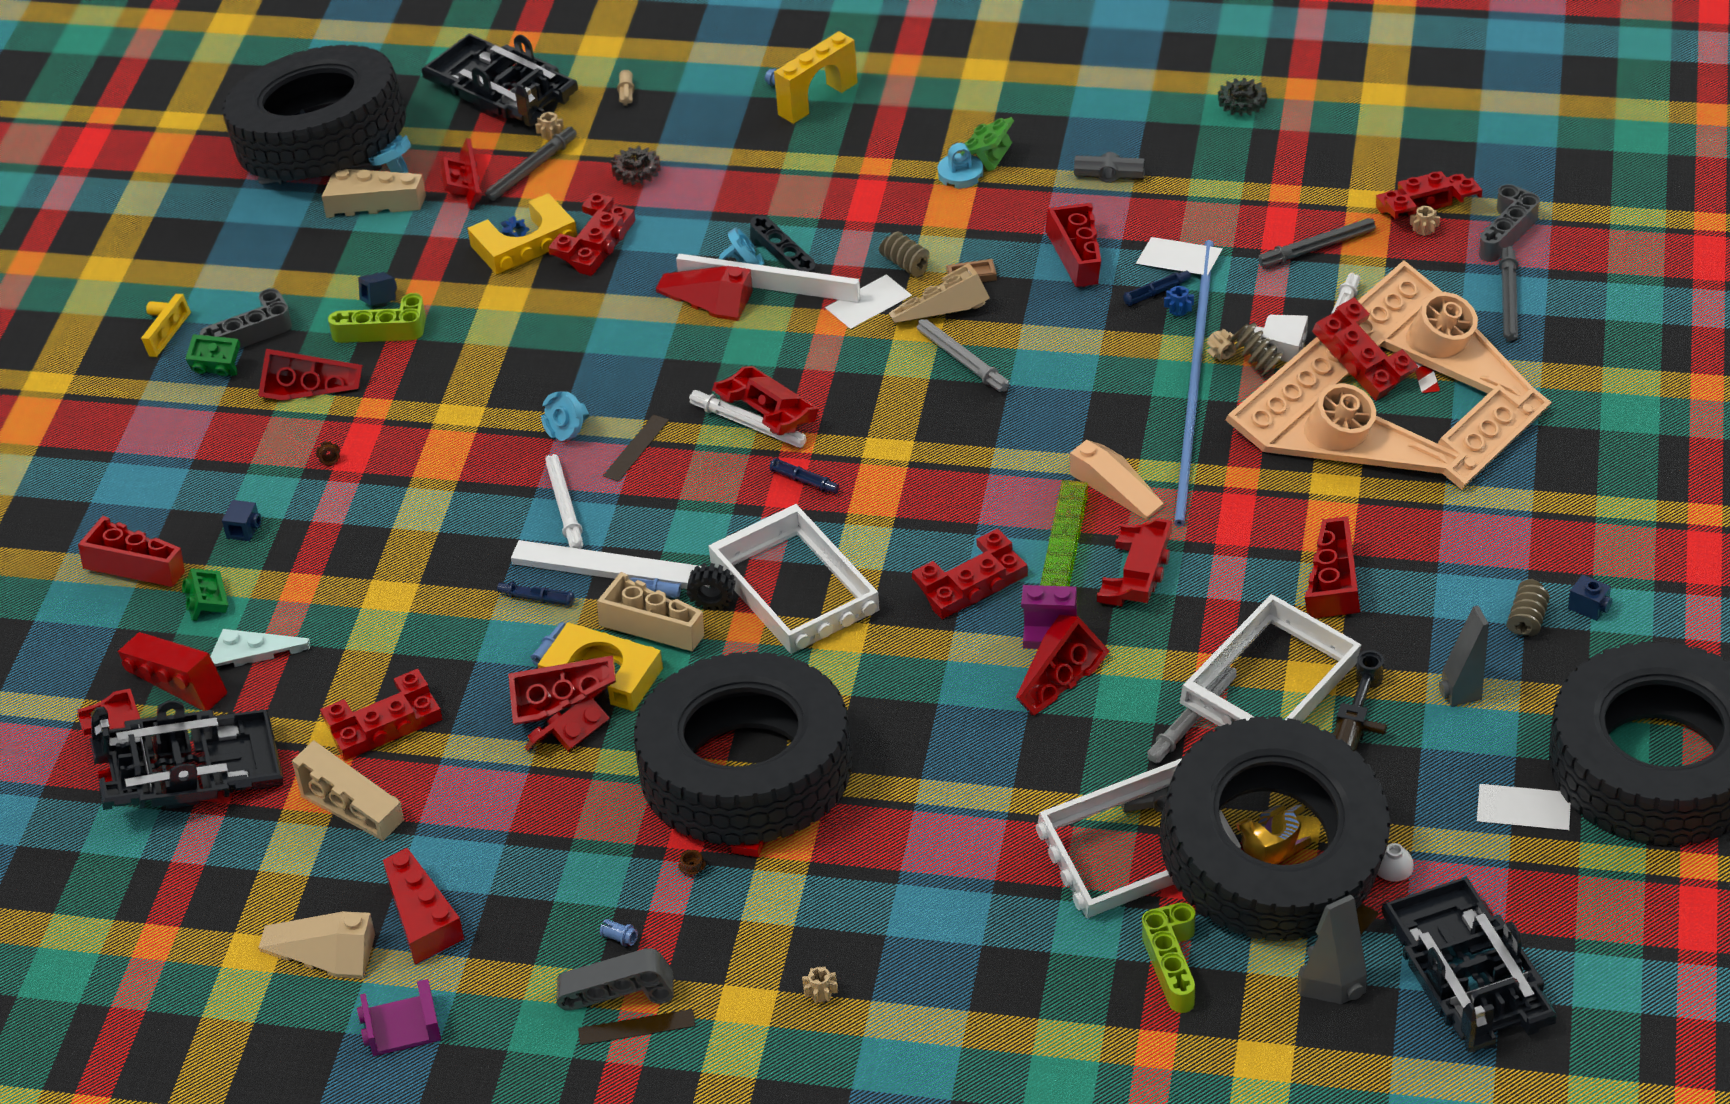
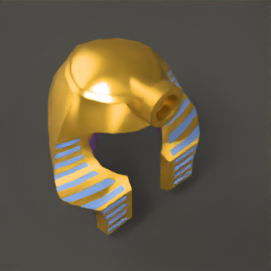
M1276 805L1262 812L1258 823L1253 822L1252 818L1238 822L1236 826L1238 830L1242 831L1243 851L1260 861L1278 864L1306 846H1309L1311 836L1297 840L1301 829V821L1297 815L1305 811L1304 805H1295L1286 811L1284 805ZM1283 812V829L1279 834H1272L1273 817Z

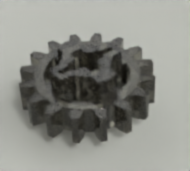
M1235 78L1233 83L1227 81L1226 86L1221 85L1220 91H1218L1219 106L1223 107V111L1231 110V115H1234L1236 112L1239 113V116H1243V113L1251 116L1252 111L1259 113L1260 108H1265V103H1267L1266 87H1262L1261 82L1255 84L1254 79L1246 81V78H1243L1242 81H1238Z
M640 146L634 149L628 147V151L620 150L621 155L615 154L614 160H611L612 175L616 176L617 181L622 180L623 184L631 182L632 185H635V183L642 185L644 180L651 182L652 176L657 177L658 171H661L660 156L656 155L655 150L650 152L648 147L644 150H641Z

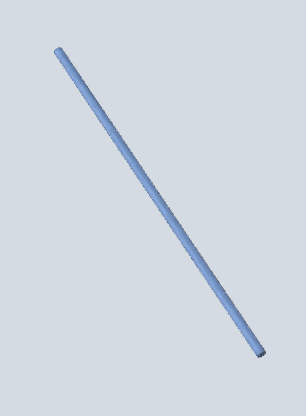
M1207 240L1204 244L1206 246L1204 275H1201L1174 521L1176 526H1184L1211 278V270L1207 275L1210 246L1214 247V242L1211 240Z

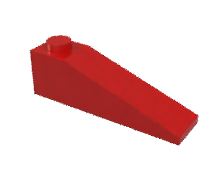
M722 266L665 273L656 287V292L678 302L684 300L691 303V307L694 309H705L709 311V315L715 318L738 321L753 292L751 269Z
M266 349L258 396L283 401L359 389L363 365Z
M613 655L509 673L513 724L518 725L541 721L615 683L616 675Z

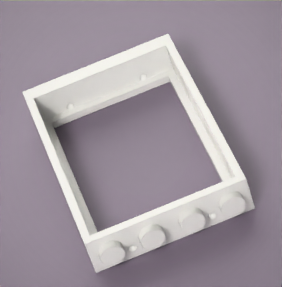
M797 504L708 545L710 561L715 563L714 567L718 568L719 565L724 566L723 571L726 569L730 570V575L733 574L734 580H736L734 591L790 654L804 649L880 610L878 591ZM798 535L856 599L790 630L733 565Z
M1271 594L1183 684L1180 704L1218 726L1227 723L1231 725L1233 721L1246 719L1247 721L1254 717L1207 689L1263 630L1272 623L1339 661L1287 716L1290 719L1300 720L1302 723L1355 666L1361 644Z
M1181 759L1039 813L1038 824H1036L1037 834L1041 840L1046 841L1051 861L1054 864H1058L1064 885L1070 887L1073 892L1074 904L1078 910L1083 911L1086 919L1174 884L1172 877L1165 870L1091 899L1055 830L1168 787ZM1220 810V819L1225 832L1232 842L1241 849L1240 843Z

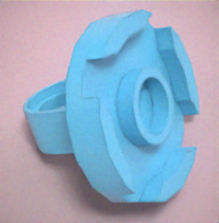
M398 135L390 144H387V147L378 151L377 154L368 160L373 166L386 163L390 172L408 173V168L402 154L411 147V142L407 135L403 138L401 135Z
M964 143L952 145L948 150V156L944 157L937 167L938 178L942 184L946 186L947 183L954 184L957 189L974 186L978 183V178L983 177V164L981 160L971 155ZM959 151H965V153H964L963 156H962L960 153H957V152H959Z
M735 227L728 232L732 245L720 254L719 259L725 260L727 257H734L736 262L756 265L765 264L760 253L755 255V245L740 229L737 230Z
M554 392L547 396L542 405L545 406V415H541L544 430L551 438H557L559 441L575 438L581 431L583 421L590 417L585 404L580 403L569 392Z

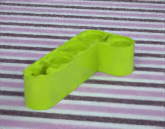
M418 293L405 295L401 300L400 309L335 311L328 317L332 339L338 343L416 340L423 335L426 320L423 299Z
M1176 903L1146 911L1142 917L1143 943L1170 1008L1178 1013L1189 1012L1195 1005V982L1178 943L1191 939L1195 934V909L1187 903Z

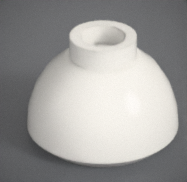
M1389 844L1377 874L1388 881H1402L1408 878L1414 869L1410 853L1400 844Z

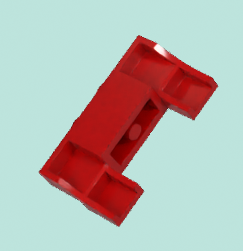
M1442 171L1431 172L1427 175L1399 181L1398 190H1391L1376 195V208L1381 214L1388 212L1394 219H1398L1399 213L1406 212L1409 216L1414 215L1421 206H1429L1433 209L1452 205L1453 196L1460 203L1464 202V197L1475 194L1481 198L1483 190L1473 178L1467 179L1463 173L1446 177Z
M594 192L582 205L583 213L593 217L575 238L559 233L548 247L550 255L563 259L579 273L589 276L596 272L636 221L633 209L614 205L613 197Z
M1354 297L1337 306L1331 315L1316 322L1312 332L1376 401L1387 395L1406 377L1416 372L1418 365L1403 349L1389 357L1359 326L1368 320L1370 313Z
M754 366L742 367L730 378L714 382L712 389L725 402L734 403V401L743 400L764 414L762 424L770 428V431L776 435L794 433L797 425L815 422L819 408Z
M1156 518L1145 524H1121V531L1118 539L1115 541V548L1129 551L1123 568V578L1103 577L1100 592L1097 593V602L1123 606L1124 600L1149 602L1157 582H1162L1164 575L1163 564L1167 565L1169 561L1170 550L1166 548L1172 532V520Z
M998 528L977 538V547L983 553L961 565L944 572L934 561H931L912 571V579L921 588L933 611L941 619L977 603L981 599L999 592L1001 589L1028 576L1027 564L1013 551L1012 542Z
M419 669L394 678L395 686L399 691L398 694L352 712L345 699L320 709L321 716L344 761L443 720L441 709L431 695L429 686Z
M131 689L115 691L94 705L77 709V716L84 736L91 735V712L96 707H105L108 711L110 729L124 728L125 721L140 719ZM150 759V763H155V760ZM110 768L97 771L98 781L103 777L105 782L112 781Z

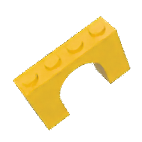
M838 31L774 71L779 116L794 124L810 114L808 102L809 85L814 75L824 66L826 84L835 90L843 93L858 83L854 39Z
M549 193L528 202L531 220L539 227L529 235L522 237L506 236L500 233L488 219L467 228L470 246L496 275L548 253V247L559 233L577 237L575 220Z
M567 622L537 664L538 668L613 655L614 662L621 667L615 674L616 682L608 686L610 704L630 711H635L663 669L661 650Z

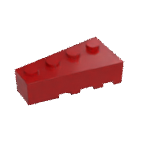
M141 632L137 633L118 650L122 659V666L126 671L202 711L210 710L228 693L207 652Z
M405 848L383 859L388 884L414 965L464 940L460 917L410 850Z

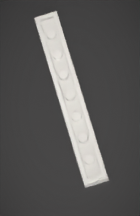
M678 254L676 258L678 272L733 266L751 269L753 288L859 302L861 298L859 279L686 254Z
M521 540L518 541L511 556V562L514 565L615 579L620 572L628 575L629 580L631 578L648 580L658 578L662 582L681 583L682 589H687L690 572L698 566Z

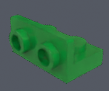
M193 334L185 359L191 370L199 374L207 372L216 373L220 376L237 375L238 370L234 364L241 343L235 338Z
M190 568L188 577L184 578L182 582V593L186 595V610L190 612L191 620L197 621L201 611L226 613L228 601L220 571Z

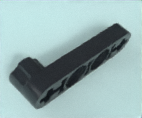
M763 215L754 216L751 219L750 240L754 245L764 246L787 269L815 273V261L774 222ZM778 238L781 241L779 243H773L770 241V239ZM793 252L796 255L793 257H788L784 255V253Z

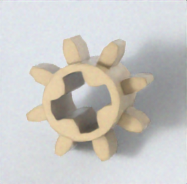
M553 112L543 113L540 118H537L538 123L535 124L536 133H541L542 138L546 140H551L554 134L561 133L564 128L563 119H558L557 114Z
M1429 206L1419 207L1416 214L1410 215V225H1413V231L1423 236L1434 233L1435 227L1440 225V217L1436 216L1437 211Z
M1225 329L1213 332L1208 338L1207 344L1210 348L1207 352L1219 361L1231 358L1236 352V345L1234 344L1236 340L1229 341L1233 334L1231 332L1228 333Z
M826 967L811 968L808 976L802 977L804 996H811L815 1003L830 1001L832 993H838L836 973H829Z

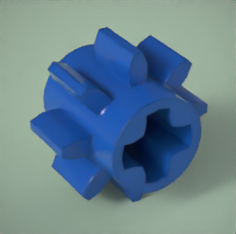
M512 216L508 221L501 222L503 228L500 233L510 237H522L530 229L524 224V219L516 221V217Z
M1175 286L1170 291H1166L1164 307L1169 308L1170 314L1183 316L1188 311H1192L1194 295L1189 294V289L1183 286Z

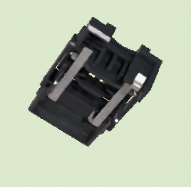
M469 33L421 69L423 78L452 89L453 95L457 96L459 94L460 98L473 103L475 110L491 117L503 114V117L506 119L509 117L512 119L516 118L525 122V125L530 127L537 122V118H540L545 113L544 109H542L543 107L554 101L565 104L570 100L569 97L578 90L576 80L560 74L558 67L534 57L532 45L523 35H517L514 38V47L507 44L499 47ZM521 43L524 44L526 52L523 51Z
M167 701L157 708V717L125 721L124 728L113 729L109 727L108 711L105 707H96L91 712L90 742L94 765L109 763L112 781L105 782L104 777L99 780V793L103 810L112 809L114 806L131 804L133 806L139 805V809L145 808V801L149 800L151 807L166 805L167 809L199 805L202 800L217 799L218 791H223L224 797H229L233 790L250 788L256 790L283 786V774L268 709L214 716L213 710L185 713L184 705L181 702ZM168 710H175L174 715H166ZM189 729H191L195 753L202 752L203 757H196L195 755L191 754L192 749L188 735ZM151 735H153V744H154V749H155V754H156V759H157V761H156L155 763H152V764L150 763V759H154V758H155V755H154V750H153ZM192 760L196 763H204L205 765H200L199 767H196V765L182 763H187ZM162 765L161 773H158V771L152 772V769H157ZM165 765H174V767L167 772ZM197 775L201 777L203 789L199 788ZM160 781H162L163 794L161 790Z
M1467 876L1382 904L1384 918L1401 945L1404 946L1402 956L1405 960L1409 959L1408 965L1435 1010L1441 1017L1444 1016L1443 1022L1445 1025H1452L1460 1040H1464V1046L1468 1053L1483 1048L1486 1051L1496 1047L1497 1042L1494 1032L1500 1029L1521 1024L1529 1036L1538 1033L1539 1029L1556 1023L1557 1014L1553 1009L1554 1006L1546 994L1543 993L1544 981L1521 948V937L1517 927L1511 921L1505 923L1501 915L1493 916L1492 911L1486 902L1481 899ZM1491 948H1495L1493 950L1476 955L1473 959H1470L1467 955H1464L1468 952H1470V954L1473 955ZM1456 956L1464 961L1457 966L1453 963L1448 965L1449 962L1453 961V957ZM1471 976L1478 983L1479 987L1470 991L1468 985V977Z

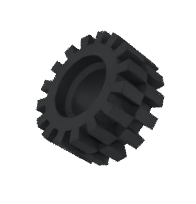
M706 563L701 565V568L696 566L690 572L686 594L691 603L695 601V606L703 605L704 610L711 607L712 611H716L717 607L721 610L724 609L725 605H730V601L733 599L736 580H734L733 574L730 575L729 569L723 571L724 566L722 565L716 568L714 567L715 563H710V567H707ZM704 585H711L717 587V589H711Z

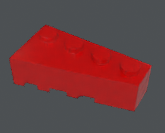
M1092 203L1048 208L1045 232L1075 287L1095 285L1099 282L1101 256L1097 242V230L1094 225L1095 218L1092 212Z
M102 516L78 544L83 569L174 587L185 573L180 547L158 538L149 539L146 537V533L139 530L136 532L127 529V525L120 522L117 524L111 523L110 518Z
M1349 516L1322 519L1317 541V551L1313 558V569L1308 580V591L1305 593L1306 611L1313 618L1361 613Z

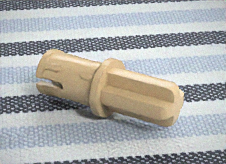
M623 70L619 73L617 91L619 93V102L623 103V106H628V103H632V93L635 90L632 83L633 74L629 70Z

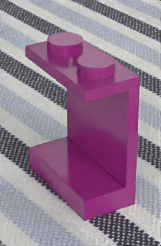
M1023 585L1021 608L1024 609V649H1038L1044 635L1059 614L1077 616L1076 587Z
M428 979L417 981L420 996L369 1007L366 993L360 994L362 1006L357 1007L360 1024H366V1028L361 1029L364 1046L370 1045L373 1057L441 1041Z

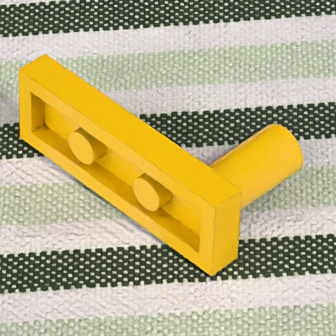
M175 294L169 303L148 302L146 306L147 314L158 316L141 337L149 357H158L190 315L191 311L184 294Z

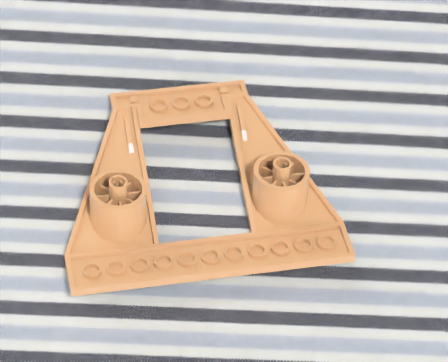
M1402 261L1358 300L1370 313L1368 320L1359 326L1379 347H1384L1395 353L1403 349L1413 361L1487 393L1475 407L1440 438L1438 444L1376 416L1373 400L1365 391L1354 385L1341 383L1350 374L1317 337L1230 412L1226 421L1263 452L1441 473L1462 490L1547 410L1551 401L1533 388L1477 329L1478 317L1474 308L1467 300L1457 294L1442 292L1406 261Z

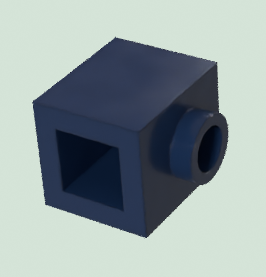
M384 272L358 277L359 300L371 306L387 305V302L396 300L397 284L394 277Z
M231 501L222 519L226 539L251 540L256 528H259L261 525V514L258 513L255 502Z
M1581 575L1570 590L1568 609L1597 621L1603 612L1607 613L1612 605L1613 599L1610 598L1611 586Z

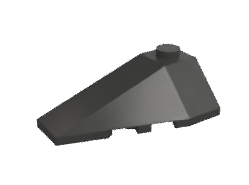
M1479 605L1473 606L1443 668L1442 681L1439 682L1440 693L1442 697L1447 698L1451 707L1482 700L1489 623Z
M1349 895L1327 905L1315 931L1318 934L1314 946H1309L1306 953L1309 956L1307 965L1301 966L1298 972L1297 992L1300 996L1343 1004L1350 1000H1356L1366 993L1367 971L1355 899L1352 895Z

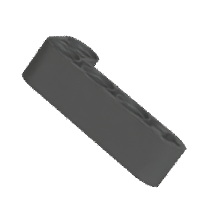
M1511 184L1499 187L1497 212L1500 215L1480 235L1479 257L1487 262L1498 260L1501 257V250L1503 248L1512 246L1537 222L1540 204L1538 195Z
M269 288L259 294L261 307L206 326L199 334L235 338L241 343L240 348L289 331L292 323L288 306L277 289Z
M650 948L638 950L561 973L557 977L556 1003L561 1009L575 1010L641 990L651 1002L656 1004L667 1003L674 996L673 970L658 950Z

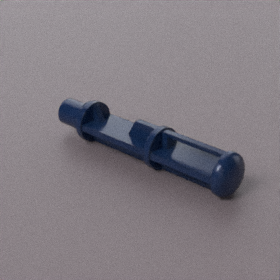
M1187 270L1181 273L1175 272L1170 276L1148 283L1130 292H1125L1123 295L1126 305L1132 306L1137 302L1154 297L1175 286H1181L1182 282L1191 279V275Z
M774 458L770 463V471L792 478L794 481L817 486L822 492L829 491L836 494L839 491L840 485L831 482L828 477L812 473L800 466L797 467L784 462L779 458Z
M499 582L497 586L498 593L508 594L509 597L567 605L568 607H571L575 601V595L571 591L547 589L546 587L533 586V588L517 586L515 582L509 584Z

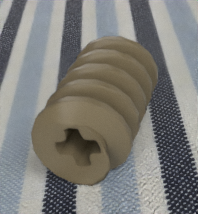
M897 231L887 236L879 246V253L912 274V276L920 277L926 271L929 251L916 244L915 241L910 240L909 237L903 236L901 232Z
M1256 323L1246 324L1229 341L1238 339L1235 348L1245 347L1241 355L1251 354L1248 363L1251 364L1257 361L1255 371L1264 369L1262 374L1264 375L1280 361L1283 354L1282 352L1273 354L1276 346L1267 347L1270 339H1260L1263 331L1254 332L1257 326Z
M1526 579L1518 585L1506 627L1514 634L1534 636L1540 632L1550 600L1548 591L1544 589L1540 582L1534 579Z

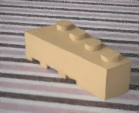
M344 169L332 173L322 195L326 218L335 217L336 213L355 216V212L360 211L378 214V212L384 209H389L390 213L415 211L421 209L426 192L422 174Z
M623 572L619 573L597 601L599 626L693 651L704 637L702 611L678 599L670 600L666 598V593L660 590L654 592L646 588V583L637 580L633 582Z
M313 740L292 760L301 797L382 841L404 821L402 804L396 797L388 794Z

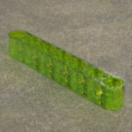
M1062 480L1040 586H1070L1087 503L1088 482Z

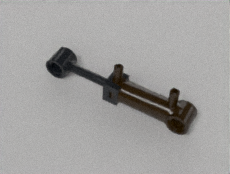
M1374 650L1363 651L1358 655L1356 680L1359 686L1352 705L1341 703L1336 717V727L1333 734L1336 735V739H1342L1349 744L1353 752L1357 749L1359 741L1363 740L1365 731L1385 735L1387 731L1386 724L1367 720L1368 708L1363 707L1369 688L1377 687L1383 681L1384 658L1382 654Z

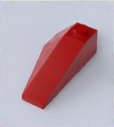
M1059 614L1044 635L1016 695V699L1031 715L1035 716L1057 700L1058 695L1062 692L1072 689L1077 685V681L1095 672L1109 653L1108 648L1078 616Z

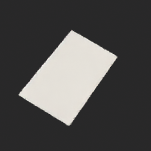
M1151 237L1136 264L1183 272L1187 270L1189 273L1204 275L1206 246ZM1210 246L1207 275L1223 248Z
M886 274L860 288L861 298L859 302L838 300L825 308L851 329L912 295Z
M1480 784L1477 821L1569 830L1571 803L1565 800L1561 791Z

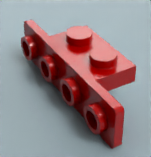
M466 138L459 154L460 160L443 156L440 166L444 191L465 195L468 209L473 210L476 202L479 203L481 200L482 189H479L480 177L477 175V162L474 160L475 149L472 148L471 139Z
M608 687L568 706L569 710L564 714L557 712L547 721L549 724L543 730L538 727L527 736L529 741L524 748L529 751L550 734H553L569 752L610 719L595 701L607 691Z

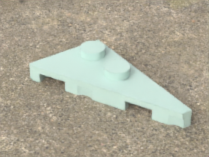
M223 629L210 657L215 667L234 663V666L238 667L246 663L273 659L274 653L290 650L291 654L299 653L310 649L311 644L309 638Z

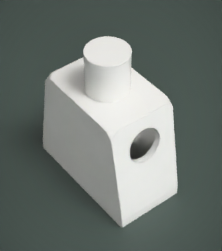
M1269 315L1265 326H1256L1254 332L1262 330L1263 334L1260 339L1269 338L1270 341L1267 347L1275 345L1276 349L1273 354L1282 352L1283 356L1280 360L1289 362L1304 347L1307 337L1308 316Z

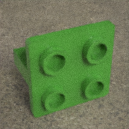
M1012 117L1006 119L999 118L987 125L980 124L974 129V134L965 142L971 155L977 154L987 171L994 170L1012 144L1007 134V131L1014 122Z

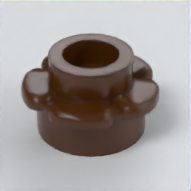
M329 441L324 442L316 450V456L325 465H333L339 460L340 447L337 444H332Z
M688 850L680 856L678 868L682 873H686L689 876L697 875L706 867V862L699 851Z

